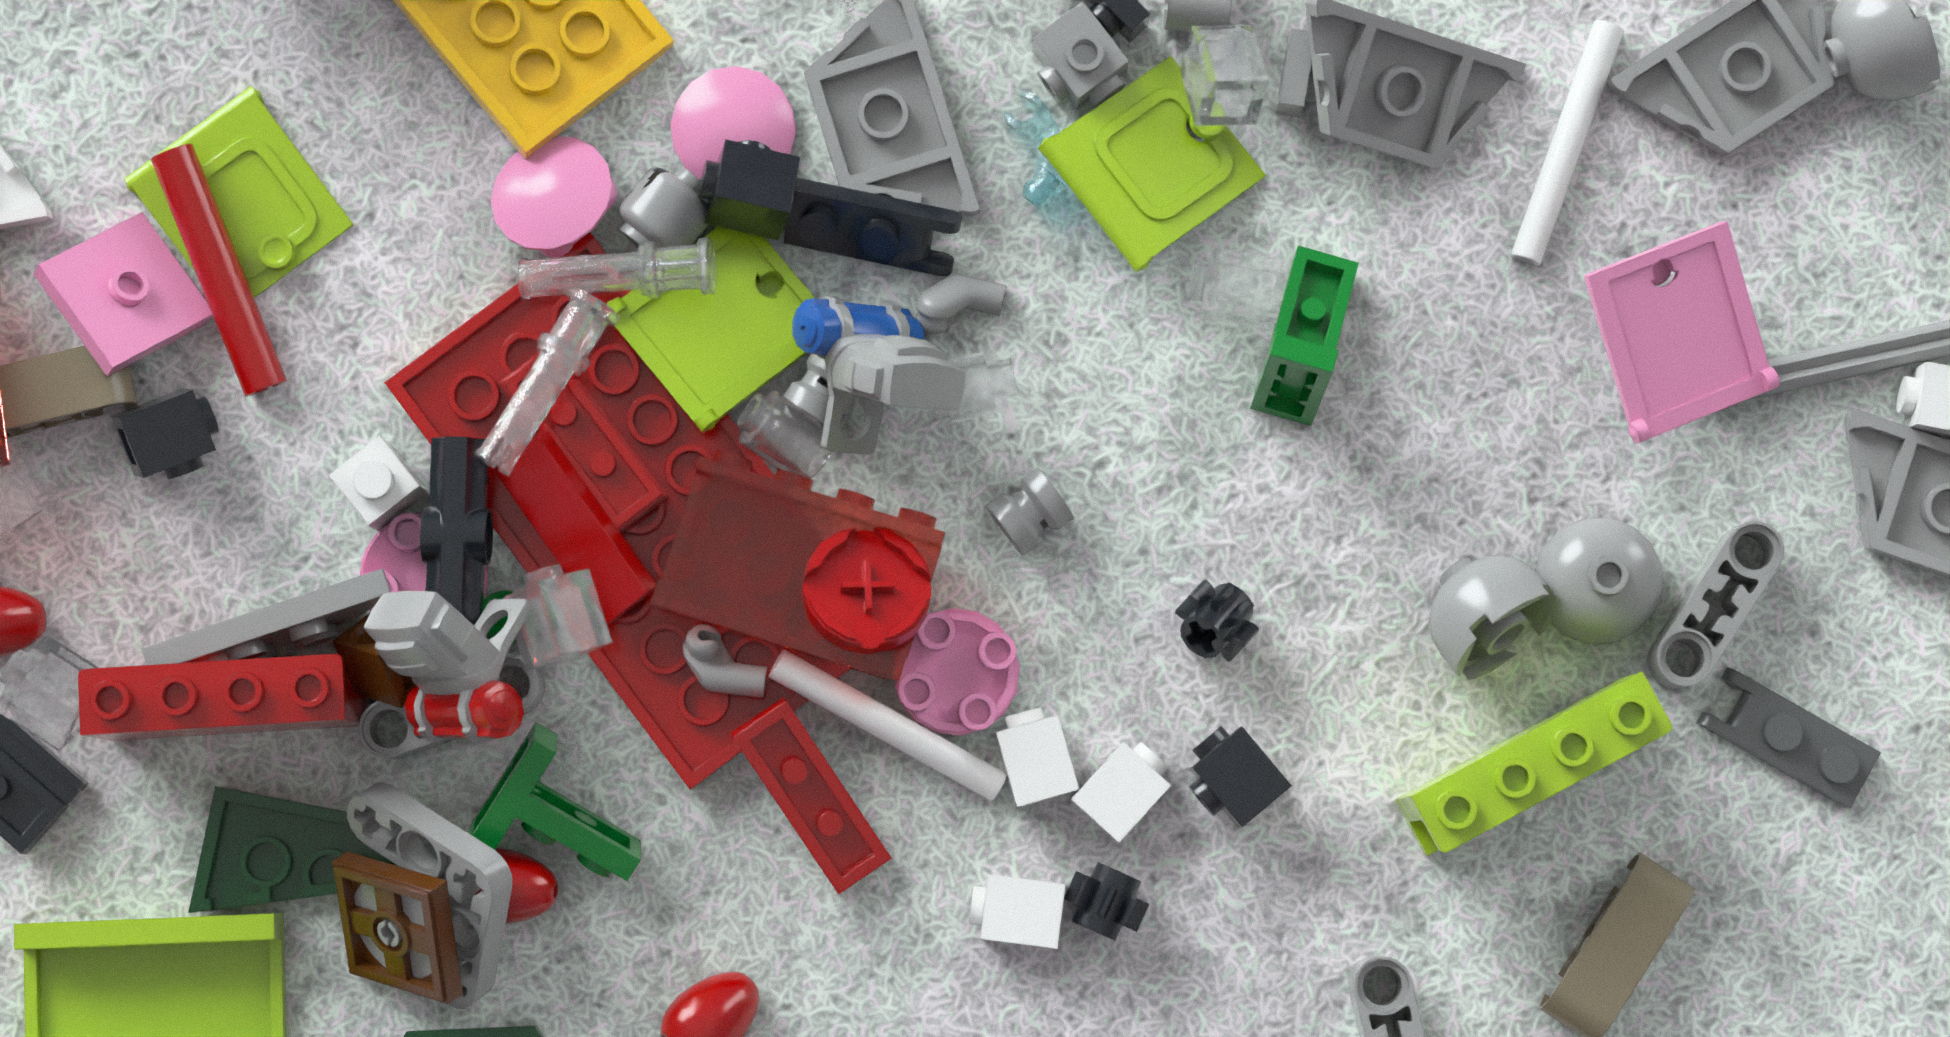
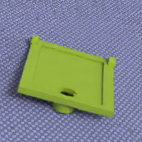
M1172 56L1159 63L1058 134L1045 138L1038 147V150L1049 160L1127 259L1128 264L1135 273L1148 268L1149 263L1155 256L1252 188L1266 176L1227 127L1222 111L1217 106L1208 103ZM1186 122L1190 124L1192 131L1198 137L1204 139L1202 142L1196 141L1190 136L1187 131Z
M252 85L160 152L162 153L184 144H193L254 298L354 226L265 107L261 92L254 89ZM149 160L124 178L127 189L134 192L141 199L194 270L152 162Z
M717 227L623 298L617 297L609 301L602 311L702 433L713 429L721 418L807 354L797 346L794 340L792 321L796 309L806 299L815 297L765 237Z

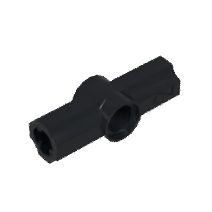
M453 436L431 438L429 506H425L423 509L420 529L422 562L427 564L425 591L438 593L470 623L475 625L483 612L485 565L490 564L493 550V516L491 508H487L488 465L490 458L489 441L487 439Z

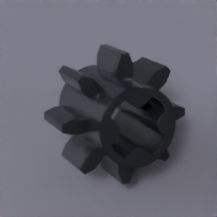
M1205 579L1175 611L1176 615L1184 619L1180 629V636L1193 653L1205 659L1216 657L1221 653L1228 662L1232 661L1259 631V627L1250 622L1254 612V604L1242 589L1232 583L1220 584L1213 588L1211 583Z
M1097 862L1091 877L1076 871L1064 897L1065 900L1078 905L1071 921L1116 941L1122 926L1137 932L1149 906L1148 903L1135 897L1141 881Z

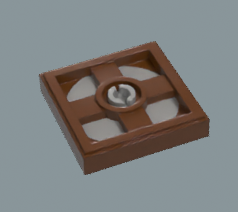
M348 851L332 861L349 973L445 1004L451 1003L462 995L463 991L447 880Z

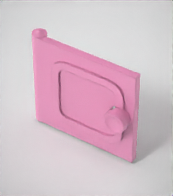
M1721 221L1584 275L1627 419L1628 431L1634 443H1641L1780 386L1777 372L1774 368L1769 367L1728 222ZM1671 271L1675 272L1673 279L1668 284L1660 287L1657 286L1666 282Z

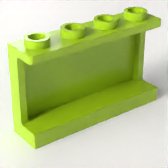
M1643 671L1615 680L1395 799V802L1425 856H1429L1438 850L1442 853H1447L1671 732L1672 723Z
M284 913L14 924V950H23L25 1037H287Z

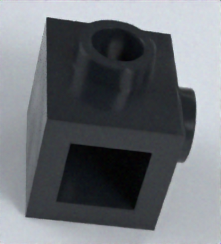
M725 139L717 162L706 160L702 171L698 197L708 200L704 223L779 240L791 213L800 157L773 151L767 145L757 141L744 140L735 142Z
M182 388L111 416L133 474L141 478H146L161 471L165 472L167 479L188 474L204 466L200 456L216 450L211 438L212 434L219 432L215 415L206 397L196 399L193 390Z
M1220 726L1192 750L1200 760L1189 769L1197 779L1189 786L1190 790L1212 816L1223 810L1237 828L1244 827L1292 786L1242 726L1230 735Z

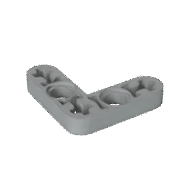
M385 782L375 783L349 801L347 819L350 828L365 845L399 867L447 880L458 963L467 961L463 965H459L463 994L448 1005L456 1009H466L491 991L495 983L512 891V874L509 866L494 849L398 788ZM421 835L430 841L438 859L434 858L427 851L422 843ZM462 916L467 918L475 927L479 940L470 934L464 925Z

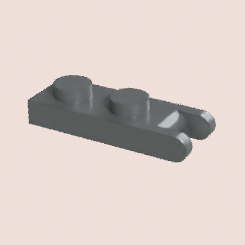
M1727 667L1721 680L1728 686L1742 691L1739 700L1726 723L1713 714L1702 712L1696 724L1846 809L1851 808L1881 752L1744 674Z

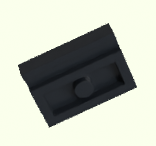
M0 706V836L20 854H28L70 806L69 803L80 791H83L89 783Z

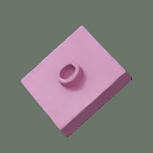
M143 212L40 263L34 272L36 279L107 377L202 327L213 317L207 301Z

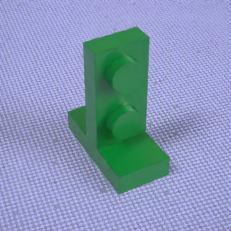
M1297 246L1266 360L1250 409L1308 426L1312 425L1336 363L1339 351L1336 347L1359 265L1358 262L1303 246Z
M535 722L468 828V833L495 850L516 817L523 821L521 827L536 840L547 845H554L558 841L577 852L576 857L578 861L590 871L603 877H609L613 873L628 881L641 861V840L539 782L557 753L558 734Z

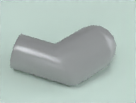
M960 274L950 275L921 292L915 303V308L918 310L915 318L920 321L924 332L940 334L947 329L949 318L964 308L1000 316L1007 285Z
M699 624L688 631L683 644L684 659L703 688L711 692L764 698L767 667L735 663L723 644L719 631L711 625Z

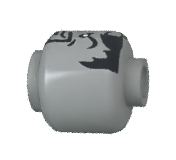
M680 166L675 174L659 167L649 169L619 205L620 217L625 222L619 231L655 262H659L663 256L669 259L681 256L696 243L710 226L704 223L708 205L703 198L698 197L700 180L682 166Z

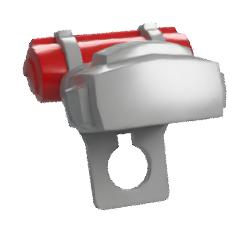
M399 591L382 594L372 608L364 629L376 642L374 648L386 662L387 666L402 676H410L416 684L408 692L404 704L406 718L414 727V735L424 737L426 741L432 743H440V741L450 738H469L471 742L485 744L487 741L511 736L521 726L524 715L522 699L512 686L498 679L507 651L533 608L530 602L526 599L491 600L475 625H473L436 592ZM508 616L506 624L501 631L488 640L486 635L491 627L501 618Z

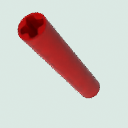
M184 144L155 155L150 160L245 397L268 390L270 386L275 387L287 381L193 144Z

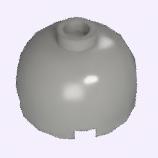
M1839 0L1830 19L1832 39L1823 42L1824 56L1834 77L1845 74L1853 89L1873 100L1889 102L1911 98L1937 87L1932 81L1940 79L1939 57L1927 15L1917 18L1906 0Z
M1609 517L1583 518L1558 530L1542 547L1535 571L1546 581L1560 599L1552 612L1551 625L1562 635L1587 644L1614 643L1638 632L1654 614L1663 590L1662 564L1652 543L1633 526Z
M1485 556L1475 561H1472L1470 558H1463L1452 564L1440 577V583L1443 586L1433 599L1429 616L1431 637L1441 656L1459 677L1463 672L1467 679H1475L1492 672L1515 656L1516 653L1505 651V649L1514 644L1530 627L1540 636L1551 624L1552 612L1560 599L1546 581L1526 562L1511 556Z

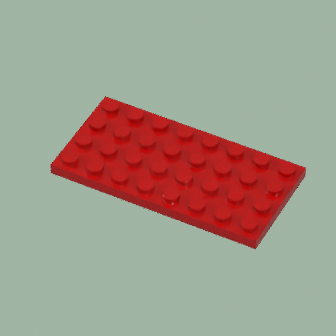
M589 232L574 243L572 249L567 254L549 259L384 383L430 444L431 438L445 436L487 439L489 441L490 458L488 465L487 508H491L494 530L687 787L693 790L742 753L730 732L782 697L786 699L794 713L810 701L769 678V673L776 659L784 649L837 679H840L871 654L841 649L823 638L807 618L801 595L806 565L819 544L824 540L729 414L721 418L713 429L702 433L603 313L602 310L609 301L617 297L623 298L633 288L591 232ZM550 343L668 495V498L621 533L658 588L615 622L603 627L494 472L496 467L533 436L538 434L537 430L507 393L500 381ZM699 624L711 625L719 631L721 640L735 663L767 667L764 698L711 692L703 688L684 659L683 644L688 631Z

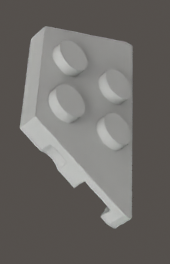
M884 0L865 19L861 18L844 34L843 40L831 51H826L804 72L840 187L954 210L965 216L980 214V207L914 0Z
M1333 0L1305 1L1320 133L1435 169H1439L1459 146L1461 137L1467 131L1475 129L1490 112L1486 105L1508 80L1516 82L1524 73L1526 63Z
M1732 0L1610 78L1606 85L1614 94L1725 157L1834 86L1833 74L1827 65L1823 52V42L1827 32L1824 7H1820L1819 0Z
M1855 408L1848 410L1845 417V426L1864 549L1950 579V441Z
M382 568L142 648L146 665L279 657L276 646L290 641L292 644L301 642L302 647L306 648L337 638L339 636L338 625L357 619L374 607L383 593H391Z

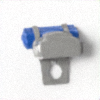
M829 295L823 296L821 299H806L796 309L792 321V334L797 346L805 353L814 354L824 359L826 364L829 396L821 439L822 449L830 452L873 454L876 449L884 404L959 411L964 395L966 372L949 362L947 353L924 340L922 325L918 319L911 316L909 309L901 308V306L890 302L880 303L879 306L844 302V299ZM855 395L860 396L859 404L862 406L865 414L864 424L857 435L853 438H846L841 429V420L846 409L854 403Z

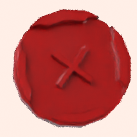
M857 527L840 530L821 542L807 562L801 593L807 618L823 638L843 650L865 654L893 650L912 638L927 617L932 591L930 584L931 576L927 562L910 541L891 530L876 527L873 528V531H856Z

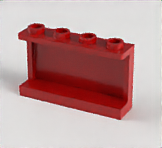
M339 654L82 669L78 673L80 735L110 741L359 726L361 716L367 709V697L355 693L345 671L344 658Z

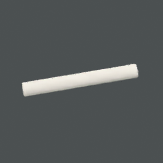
M1601 20L1594 21L1510 254L1515 259L1535 266L1541 265L1624 34V30L1613 23Z
M785 649L780 653L769 673V678L990 801L997 796L1005 782L1007 773Z

